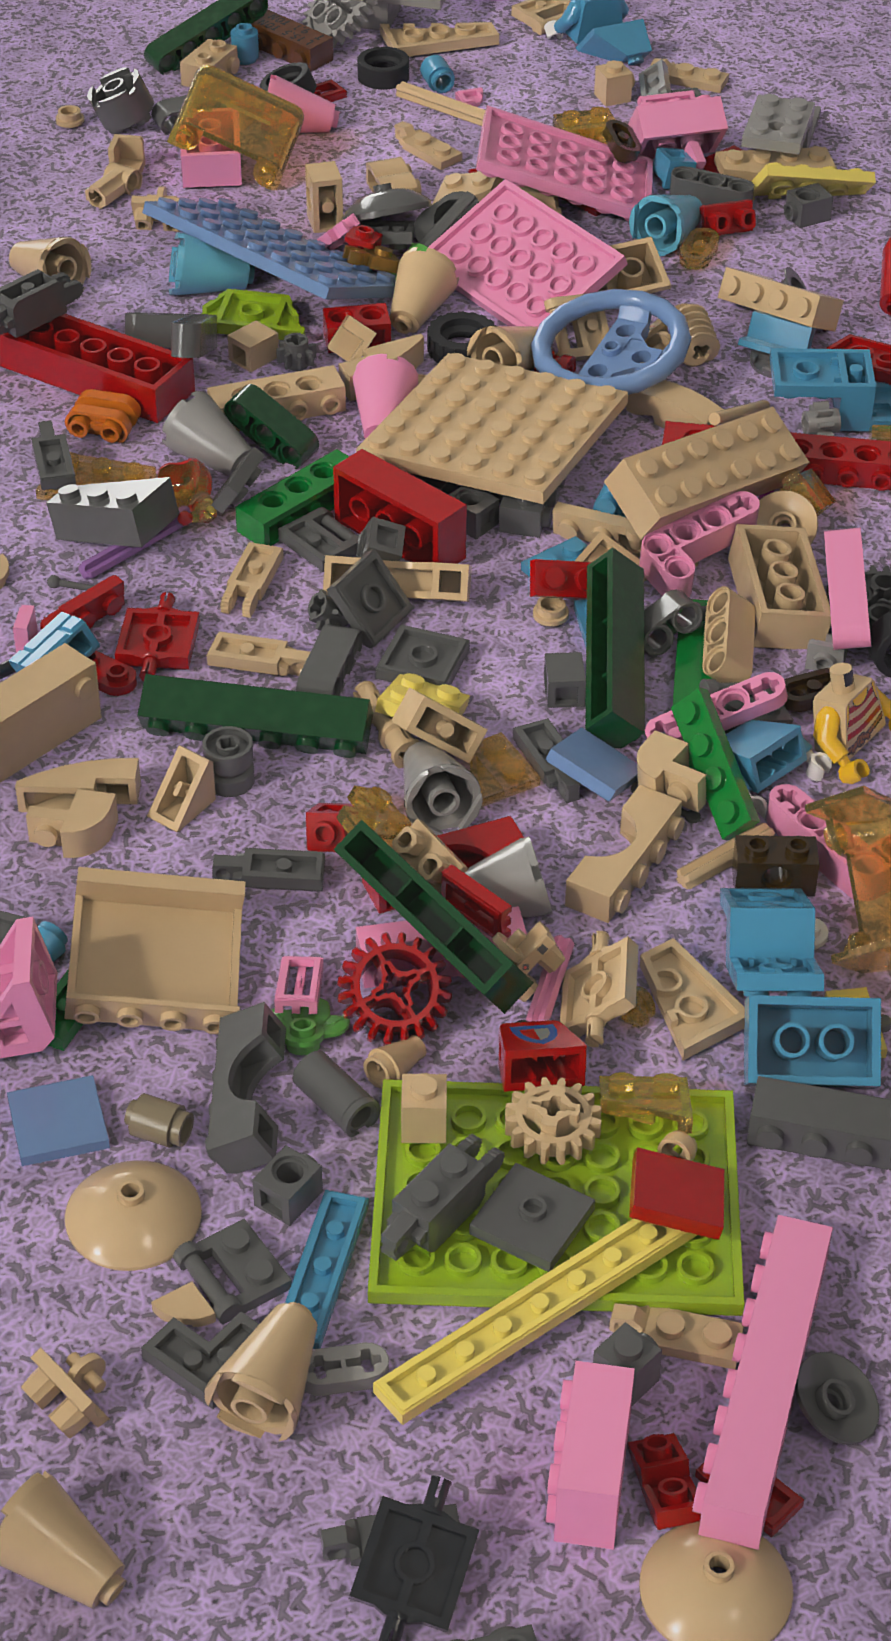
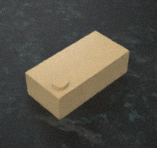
M736 524L728 561L737 593L755 606L754 647L807 649L810 639L825 641L831 626L830 605L806 529L800 527Z
M66 643L0 682V783L102 718L96 663Z

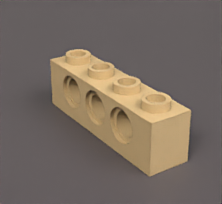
M334 365L207 388V394L213 398L224 414L225 404L248 384L261 388L299 420L346 411L345 384Z

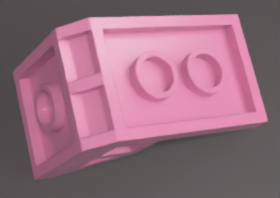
M33 917L16 919L0 944V1059L41 1052L55 1038L58 972Z

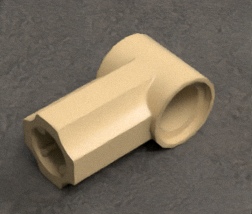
M111 162L105 168L103 177L85 190L86 200L92 206L102 209L122 194L132 195L130 194L132 191L141 188L142 173L140 170L117 162Z

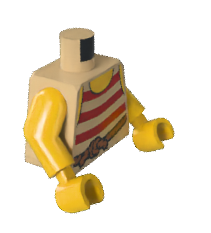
M837 663L829 669L831 681L813 700L814 749L816 752L826 753L833 764L838 763L840 765L838 773L843 783L854 784L861 781V778L868 776L870 769L863 759H856L854 761H850V759L886 725L885 717L889 719L888 725L891 731V700L878 689L871 677L853 674L851 664Z

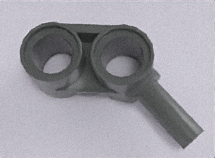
M676 589L666 592L660 599L644 610V650L654 656L667 652L671 648L675 633H691L700 626L702 621H705L706 606H701L700 603L694 602L680 590Z

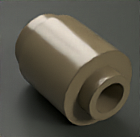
M143 1093L137 1100L133 1099L129 1103L124 1121L128 1125L131 1136L171 1148L173 1144L183 1147L191 1135L194 1115L186 1111L184 1105Z

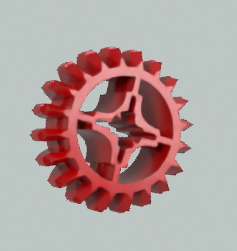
M404 932L399 933L396 943H391L389 933H382L381 946H378L371 937L365 940V948L368 953L361 948L355 947L351 955L356 962L345 960L342 965L344 972L350 976H340L337 981L339 987L347 989V991L338 994V1003H352L343 1011V1017L351 1019L358 1016L359 1019L353 1025V1030L358 1033L365 1026L369 1027L370 1030L367 1035L369 1042L375 1040L377 1032L385 1034L383 1046L391 1044L393 1035H398L399 1041L407 1040L409 1038L408 1032L423 1040L425 1034L422 1026L429 1031L435 1032L438 1028V1023L434 1017L445 1018L448 1012L440 1003H448L452 999V993L441 989L451 984V976L437 975L445 969L446 962L438 960L432 963L430 960L434 957L436 949L430 947L424 953L419 950L422 944L420 937L414 939L412 946L406 945V934ZM386 960H403L416 968L409 971H400L393 966L390 960ZM374 965L377 970L376 977L379 986L371 990L370 995L362 998L360 979L364 972ZM426 981L429 991L428 1004L416 1015L412 1008L414 1003L410 993L416 990L419 984ZM389 982L394 987L407 985L403 987L400 997L395 992L387 994L386 990ZM382 1007L390 1008L403 1020H388L378 1016L370 1009L373 1008L375 1011Z

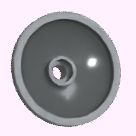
M391 183L373 186V193L366 194L357 199L345 211L342 220H345L353 213L358 221L431 207L432 203L428 197L414 190L406 188L392 189Z

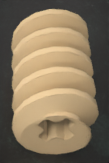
M681 303L675 305L686 317L691 335V343L684 364L695 367L713 360L719 352L720 343L705 308L698 304Z

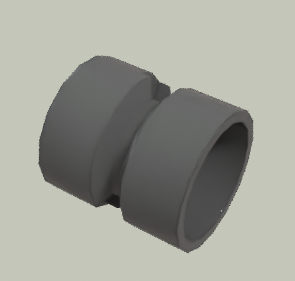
M233 726L219 727L206 734L202 741L203 757L213 761L215 795L236 797L245 794L255 783L252 737L247 731Z

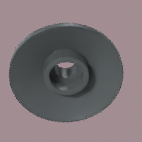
M832 1352L812 1354L801 1363L795 1393L798 1404L810 1424L823 1436L840 1444L854 1445L869 1438L876 1430L879 1422V1403L874 1388L866 1375L853 1362Z

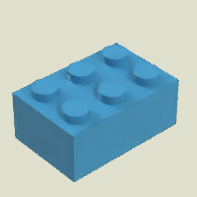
M749 995L745 999L744 1085L756 1086L758 1076L818 1087L869 1089L880 1087L881 998Z

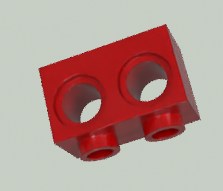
M386 303L323 308V333L326 346H328L346 315H350L377 333L368 348L391 342V321ZM327 347L328 353H334Z

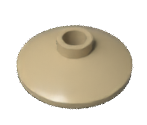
M776 491L759 500L760 507L756 525L780 526L786 523L791 527L805 528L810 544L813 543L818 530V518L814 507L804 496L792 491Z

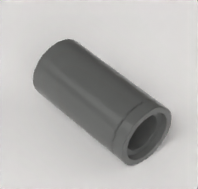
M320 1050L311 1052L296 1066L292 1076L293 1083L349 1137L358 1135L359 1132L357 1130L363 1126L369 1128L376 1123L381 1112L380 1104L325 1052Z

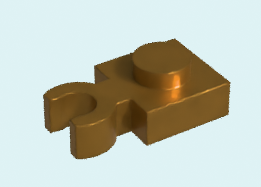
M345 245L342 256L348 259L347 262L350 264L365 265L370 269L397 274L400 261L393 254L392 249L378 245L375 246V249H361Z

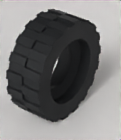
M458 311L456 313L450 312L443 316L440 315L437 319L432 320L427 328V352H429L430 358H433L436 363H439L448 353H459L471 358V355L467 356L469 342L457 343L449 341V339L457 337L471 338L477 330L496 325H494L491 319H487L486 316L478 315L474 312Z

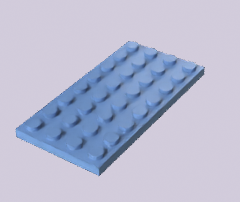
M159 197L158 201H145L143 214L196 237L217 249L325 300L393 298L395 275L384 271L376 272L365 265L350 264L347 262L348 259L342 257L343 251H330L325 248V243L314 239L302 238L303 233L300 231L280 228V222L267 218L261 219L258 217V212L251 209H239L236 207L237 203L232 200L219 198V201L215 202L207 198H199V202L188 198H179V201H174L169 198Z

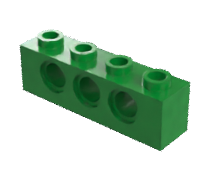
M336 449L240 503L237 507L235 506L237 532L254 543L272 546L280 541L278 528L320 507H325L330 512L334 510L333 467L349 456Z

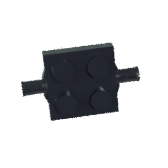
M431 1476L423 1504H405L382 1496L348 1598L374 1607L386 1617L378 1641H388L391 1631H393L391 1641H400L406 1624H422L443 1632L448 1631L479 1529L456 1522L447 1513L442 1511L449 1488L452 1485V1482L445 1478L438 1497H435L441 1477Z

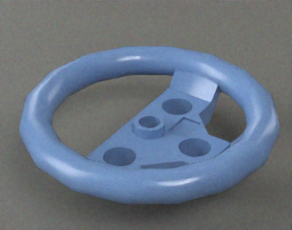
M610 289L584 294L558 306L539 324L531 343V350L535 368L539 373L548 372L568 380L581 379L585 384L609 385L615 389L627 391L629 395L639 393L669 377L684 362L691 343V335L686 317L667 299L645 291ZM619 309L617 320L579 374L564 369L553 358L551 347L554 339L570 322L590 313ZM652 316L660 319L669 329L671 340L664 350L648 347L645 342L648 337Z

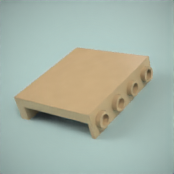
M78 867L64 1019L76 1020L82 1024L108 1022L118 1023L129 1028L145 1025L162 1027L168 1031L194 1029L204 1030L209 1034H218L220 1018L240 1011V1006H238L242 908L246 882Z

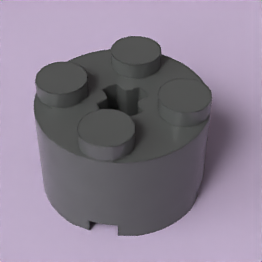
M129 68L112 71L99 79L101 85L96 90L92 86L88 91L87 98L103 127L111 134H120L125 128L134 124L143 125L151 119L149 112L154 106V100L137 69H134V72H130Z

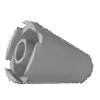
M195 391L191 393L195 396L188 402L182 399L169 413L162 429L166 434V440L162 439V443L169 450L189 459L196 458L204 463L205 466L230 477L252 449L213 398L204 391Z
M427 741L417 742L406 750L403 757L404 807L411 823L413 824L416 819L422 820L436 835L444 834L441 831L442 829L459 827V829L467 828L478 816L483 803L480 785L474 774L443 750Z
M530 837L518 839L472 865L465 872V874L509 903L512 907L519 906L522 918L545 916L552 913Z

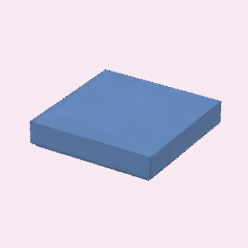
M582 727L552 747L545 759L548 763L609 802L638 780L636 762Z
M93 1075L7 1092L22 1166L110 1148Z

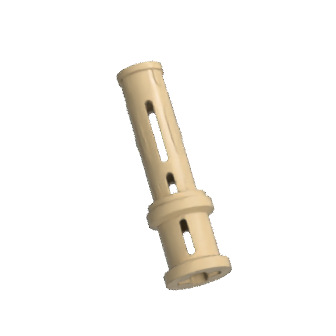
M363 681L354 688L357 692H353V696L355 698L370 699L374 713L372 724L379 732V743L384 749H388L391 752L393 764L399 769L403 768V757L406 750L411 745L420 741L414 739L410 732L391 721L393 717L375 712L380 693L373 682Z

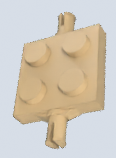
M596 931V934H592V949L589 955L579 964L565 972L562 984L560 1022L578 1038L586 1034L585 1043L590 1047H599V1044L603 1045L604 1026L607 1022L618 1016L625 1015L636 1007L639 946L628 936L609 946V934L605 931Z

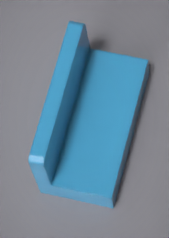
M755 310L752 313L748 334L745 337L739 338L738 345L770 354L771 348L811 349L816 328Z

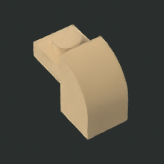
M655 730L637 752L638 786L642 785L682 800L683 807L699 812L706 804V774L689 768L687 742Z
M77 789L69 810L30 805L26 814L29 842L37 843L43 847L62 846L63 858L84 857L99 851L110 841L118 822L116 794Z

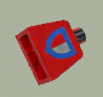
M519 1020L515 1023L501 1024L499 1026L498 1065L503 1091L525 1090V1083L528 1081L535 1087H539L543 1077H547L550 1085H557L560 1078H565L566 1087H572L577 1083L585 1086L587 1045L565 1025L556 1020L531 1022Z

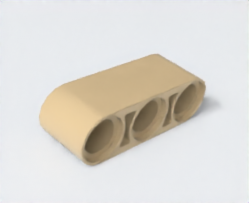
M726 586L716 589L707 602L702 668L706 675L719 683L742 682L751 677L753 670L756 611L755 606Z

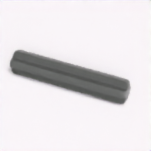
M468 191L465 192L419 243L429 247L479 203L476 196Z

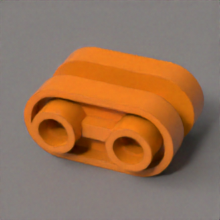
M88 389L80 394L75 405L67 414L65 426L70 434L78 438H83L87 433L101 435L105 441L110 443H123L129 436L132 427L140 418L141 407L129 395Z

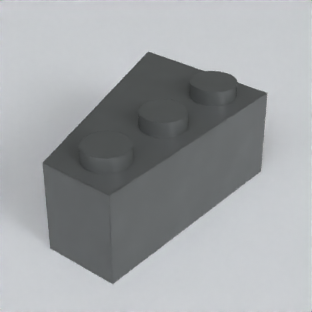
M170 477L85 485L70 484L61 487L58 493L46 502L56 539L141 548L179 514Z

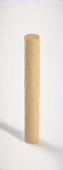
M760 400L712 412L708 419L713 426L724 424L770 407V403L767 400Z

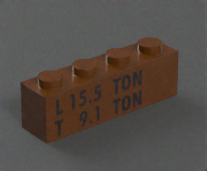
M267 10L263 17L251 24L252 27L258 30L259 50L269 53L277 59H282L289 63H305L311 72L333 61V37L270 10Z

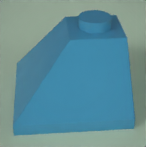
M643 19L593 28L575 47L579 52L609 61L628 62V66L643 63L644 58L652 51Z

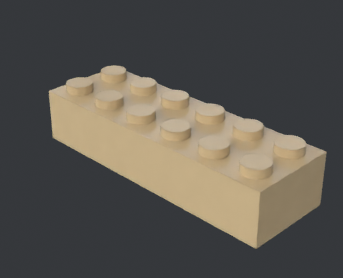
M772 406L623 458L604 480V483L641 540L647 534L735 492L747 491L755 496H759L786 486L810 462Z

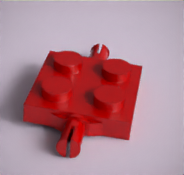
M166 592L160 595L157 607H127L115 650V659L129 666L142 667L139 677L143 682L145 674L155 675L157 668L189 669L200 625L199 612L181 611L173 608L175 596L168 592L167 598Z

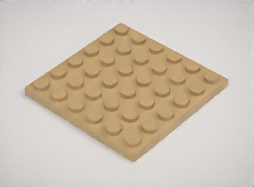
M448 353L356 448V452L364 449L407 473L544 504L628 404V392L615 389L609 385L585 384L581 379L568 380L548 372L539 373L525 370L520 366H506L494 363L491 360H478L465 357L459 353Z

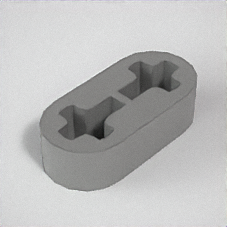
M357 1343L313 1350L305 1391L314 1396H326L373 1389V1382L389 1373V1357L387 1352L380 1345L374 1343ZM370 1360L372 1366H374V1371L364 1372L361 1361ZM323 1366L326 1378L317 1379L314 1367Z

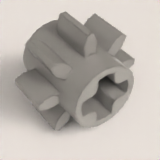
M829 401L813 402L812 405H809V411H803L801 424L803 433L834 436L833 433H839L841 429V416L838 408H829Z

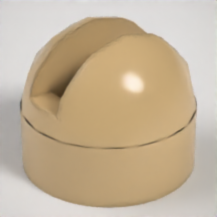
M675 1130L663 1138L658 1145L657 1152L693 1161L698 1148L696 1140L686 1134V1131ZM676 1145L683 1149L680 1155L673 1150Z

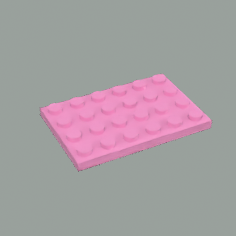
M487 105L483 116L476 170L481 171L485 176L507 179L516 186H528L537 189L540 193L547 196H559L575 205L583 204L593 207L603 214L611 213L621 216L628 222L633 207L644 197L652 195L653 159L639 155L636 161L622 163L614 158V155L605 143Z
M507 179L503 180L428 247L446 255L454 263L456 277H459L455 290L507 326L539 327V324L550 314L545 310V300L553 297L598 292L628 265L623 254Z

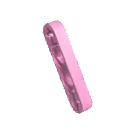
M766 672L710 694L725 731L777 710L785 704L788 694L784 678L775 672ZM770 688L771 691H773L774 693H773V694H768V692H766V691H764V690ZM749 695H753L755 702L751 703ZM738 700L744 703L743 707L738 711L732 712L724 709V706L730 701ZM672 710L651 719L645 727L646 739L656 730L684 741Z

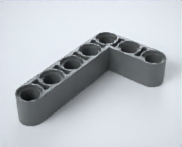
M129 312L125 313V334L160 347L171 348V357L200 358L217 348V315Z

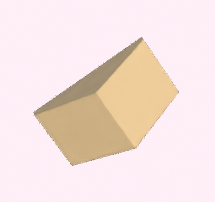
M179 745L147 817L175 832H179L216 800L213 761Z

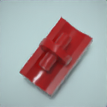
M750 199L700 206L702 219L701 237L753 231V228L756 226V214L753 209V201Z

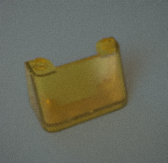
M205 65L200 67L194 75L167 142L181 149L190 150L199 144L202 136L256 160L253 169V176L256 182L267 189L277 190L303 126L304 113L300 107L219 68Z

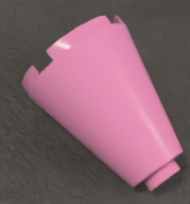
M271 74L260 132L330 133L331 127L337 128L340 111L335 110L334 103L277 75Z
M376 354L366 357L356 366V371L353 375V385L365 439L418 385V373L414 365L404 358L398 356L397 361L387 359V354Z

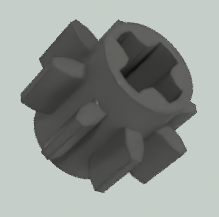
M288 334L285 336L284 341H279V348L276 349L277 363H284L286 370L302 371L308 366H314V359L317 358L316 344H308V337L304 334Z
M320 589L318 593L312 596L308 604L309 621L317 623V630L321 631L324 624L343 627L349 624L328 591Z

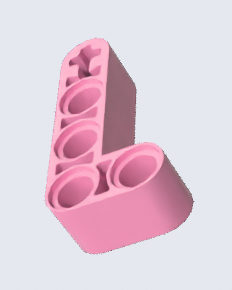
M747 491L735 492L644 536L639 566L644 569V577L661 596L670 590L677 589L690 597L695 574L694 563L731 546L736 524L756 525L760 507L757 496Z
M861 527L824 531L833 650L871 647Z
M781 784L771 789L766 818L767 825L773 828L778 836H816L820 864L819 871L844 893L856 901L870 902L891 891V835L868 846L800 788L790 784Z

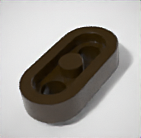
M618 120L607 121L602 135L614 158L622 163L636 161L642 146L634 130L624 122Z
M823 668L784 679L788 694L787 701L784 704L785 708L791 712L812 710L814 697L831 681L830 668Z

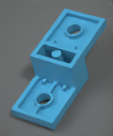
M770 349L769 360L774 397H784L787 399L796 397L832 398L833 408H838L841 416L840 431L891 432V385L875 382L870 349Z
M720 888V905L727 917L726 968L737 991H743V995L747 997L749 995L769 996V991H787V996L812 997L813 991H824V973L814 959L815 907L801 888Z

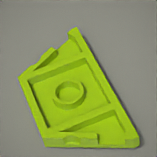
M226 289L216 299L210 300L202 306L203 313L201 314L217 315V334L229 335L257 320L278 332L279 340H284L285 336L291 333L305 335V328L300 325L299 315L296 309L293 308V302L287 294Z

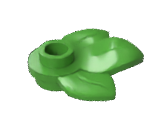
M322 998L319 999L317 1014H309V1007H301L300 1014H292V1009H284L283 1013H275V1008L271 1009L286 1027V1049L295 1055H308L311 1052L318 1051L320 1043L324 1039L341 1036L350 1026V1019H345L339 1015H330V1005L328 1001Z

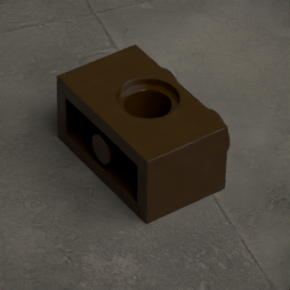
M735 835L732 861L734 888H801L806 896H815L820 865L816 836Z

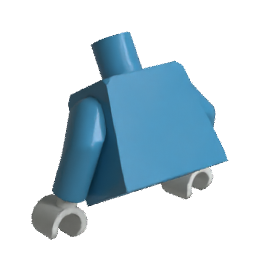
M571 0L562 17L558 20L549 21L544 25V29L548 39H551L554 35L558 39H562L565 32L575 43L579 44L593 28L624 23L623 20L629 13V7L625 0Z
M750 720L726 734L749 794L752 791L759 793L805 761L809 763L806 775L814 781H822L824 772L829 774L832 767V760L826 753H814L811 750L813 746L803 738L800 725ZM750 794L756 811L765 819L767 812L766 800L760 796H752Z

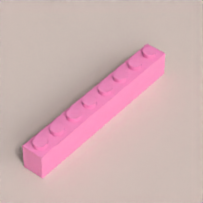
M778 1215L774 1233L767 1231L764 1233L759 1258L766 1260L765 1266L756 1264L751 1285V1292L758 1293L756 1300L747 1298L742 1326L749 1327L747 1334L738 1332L732 1361L739 1362L738 1370L729 1368L725 1380L723 1397L730 1399L728 1407L719 1405L715 1418L713 1434L720 1436L719 1443L709 1442L705 1456L703 1473L710 1474L708 1483L698 1482L692 1512L701 1514L698 1535L759 1550L796 1394L795 1386L800 1365L804 1360L826 1267L833 1230L831 1226Z

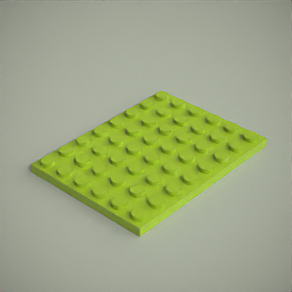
M383 1079L368 1278V1303L494 1307L547 1273V1271L469 1234V1224L515 1163L595 1199L594 1212L556 1263L555 1268L632 1219L629 1217L632 1161L636 1148L639 1147L657 1152L659 1143L667 1134L675 1130H684L697 1143L698 1149L693 1159L694 1162L725 1169L724 1229L720 1239L697 1235L581 1311L612 1312L614 1303L636 1305L638 1307L671 1308L700 1315L743 1316L744 1286L733 1090L582 1086L581 1095L593 1093L595 1095L594 1105L601 1106L600 1138H595V1146L592 1151L582 1148V1159L577 1160L569 1154L565 1156V1163L560 1165L556 1157H549L546 1164H541L539 1154L535 1153L527 1159L524 1157V1146L512 1148L511 1136L505 1135L506 1103H512V1093L514 1091L504 1092L502 1083L447 1081L446 1143H401L402 1080ZM469 1134L482 1139V1147L477 1156H475V1159L478 1161L494 1147L504 1152L505 1157L500 1169L486 1183L485 1196L480 1206L435 1252H428L416 1244L397 1261L381 1252V1234L388 1227L387 1219L392 1214V1199L449 1143L456 1147ZM679 1145L673 1148L679 1155L683 1151Z

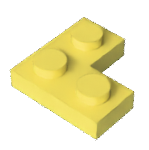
M399 674L378 697L375 712L394 717L409 687L463 715L468 706L470 695L461 693L458 688L452 685L442 684L438 686L425 682L423 677L416 674Z

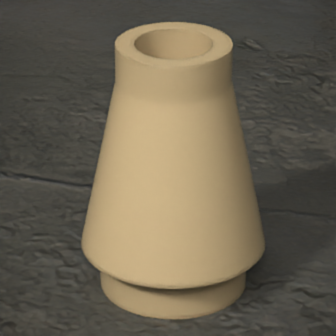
M410 1035L407 1040H400L372 1049L368 1054V1058L364 1061L365 1075L375 1087L381 1089L383 1079L402 1080V1074H407L419 1060L426 1056V1046L418 1036Z

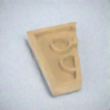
M674 938L640 955V968L683 1061L744 1029L745 1007Z

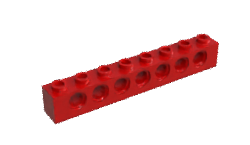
M666 421L662 445L715 426ZM790 432L810 462L793 479L794 482L837 485L846 488H870L879 491L891 490V441Z

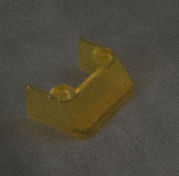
M860 786L805 804L806 813L826 822L824 838L829 849L835 850L838 855L845 857L847 860L859 931L849 935L844 952L831 955L832 964L859 973L891 971V798L866 786Z

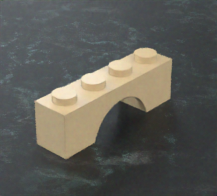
M730 267L725 268L718 298L809 327L834 332L844 300L787 285L766 276Z
M325 555L323 590L327 591L360 558ZM383 560L407 598L469 602L472 566L469 564Z
M639 785L622 807L620 834L631 845L623 851L609 856H584L566 880L565 906L606 923L610 922L616 912L624 913L630 902L632 890L635 887L641 889L644 886L652 863L660 864L665 856L669 840L676 841L680 837L685 823L684 818H681L682 800Z

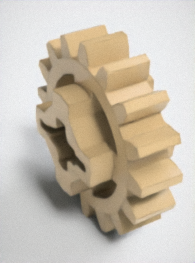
M543 1077L539 1087H535L528 1081L525 1083V1092L514 1091L512 1093V1103H506L505 1135L511 1136V1146L513 1149L524 1146L525 1158L528 1159L535 1153L539 1154L541 1164H546L549 1157H556L558 1163L563 1165L565 1163V1156L569 1154L573 1158L580 1160L582 1159V1148L592 1151L595 1146V1138H600L601 1106L594 1105L595 1095L593 1093L581 1095L582 1084L580 1083L573 1085L571 1088L566 1087L565 1078H560L557 1085H550L547 1077Z

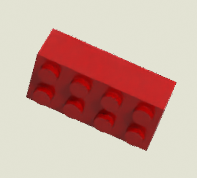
M360 449L333 467L335 519L358 534H361L372 517L406 526L402 558L409 562L458 564L466 559L467 504L364 449Z

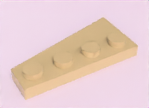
M492 22L456 23L455 28H450L442 23H431L429 28H415V23H403V28L390 29V24H380V35L387 47L400 49L409 57L499 45V33Z

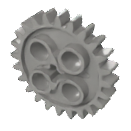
M314 0L307 4L310 10L304 12L307 18L302 21V24L333 37V48H335L337 42L343 45L346 37L352 39L355 30L357 32L361 31L360 25L369 22L366 17L374 13L371 7L378 4V1Z

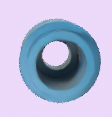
M249 23L237 24L230 31L231 45L237 46L240 65L253 64L259 58L258 30Z
M430 55L424 59L420 72L431 90L438 93L450 91L454 85L455 75L445 59L440 55Z

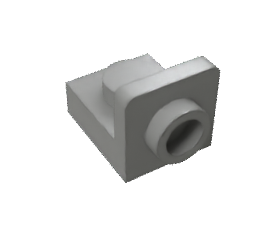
M827 633L825 641L810 639L807 647L805 669L819 670L830 668L837 663H845L848 649L833 650L832 634Z

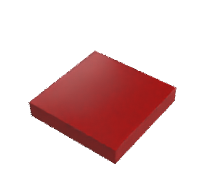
M637 1147L632 1161L629 1217L719 1240L724 1229L725 1169Z

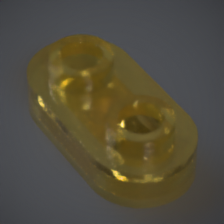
M709 228L692 230L680 248L679 263L685 268L694 270L707 267L718 250L719 234Z

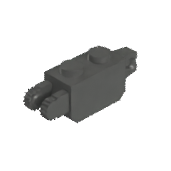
M37 269L0 287V335L8 332L17 338L67 313L66 305L74 302L75 299L78 300L83 295V284L77 280H70V277L64 272L49 276Z
M469 1134L456 1147L449 1143L392 1199V1214L387 1219L388 1227L381 1234V1252L395 1261L416 1244L428 1252H435L480 1206L485 1196L486 1183L500 1169L505 1157L504 1152L494 1147L478 1161L475 1159V1156H477L482 1147V1139Z

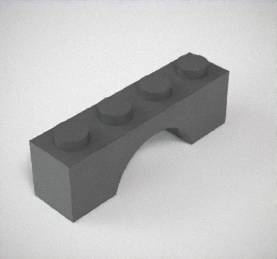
M265 1002L220 1018L219 1033L215 1042L217 1052L215 1069L212 1072L213 1090L212 1100L209 1104L210 1119L208 1136L205 1139V1148L210 1159L217 1162L226 1173L238 1174L268 1164L276 1156L278 1125L256 1100H252L253 1093L260 1080L268 1071L284 1060L286 1027Z

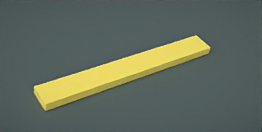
M631 1219L373 1382V1393L393 1416L404 1425L697 1235Z

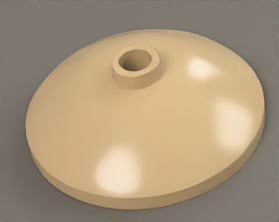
M143 1160L115 1163L94 1172L74 1190L65 1210L66 1232L73 1247L92 1263L121 1271L148 1269L171 1260L175 1250L180 1245L194 1239L201 1222V1201L196 1188L189 1179L172 1167Z
M694 1522L671 1529L653 1544L644 1558L639 1580L640 1597L650 1622L668 1641H772L785 1626L793 1602L792 1578L781 1554L763 1536L761 1537L759 1550L698 1535L700 1522ZM719 1567L725 1569L726 1572L716 1573L711 1568Z

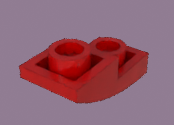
M675 1433L666 1435L652 1434L641 1440L627 1442L628 1451L647 1508L657 1530L700 1522L701 1514L692 1512L697 1488L690 1477L689 1459Z

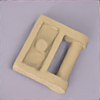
M526 0L512 5L511 16L530 26L535 33L542 35L546 33L544 25L549 21L561 18L571 1Z
M584 294L549 298L544 301L545 310L551 314L558 306ZM605 311L590 313L572 321L578 348L570 347L566 327L563 328L555 337L558 348L556 355L562 356L567 354L574 356L576 361L589 359L609 331Z

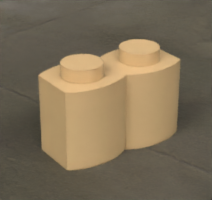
M402 157L366 162V182L372 192H374L373 186L391 183L392 189L406 188L422 194L419 179L414 178L410 164H406Z

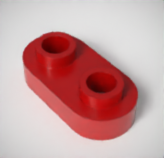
M95 651L88 657L96 663L99 691L112 696H122L129 694L136 688V671L131 666L98 651Z

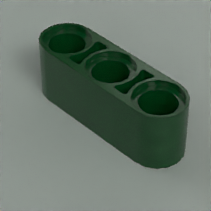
M248 384L244 386L224 406L225 415L230 422L281 464L288 463L296 466L295 469H298L319 449V440L316 434L256 385Z

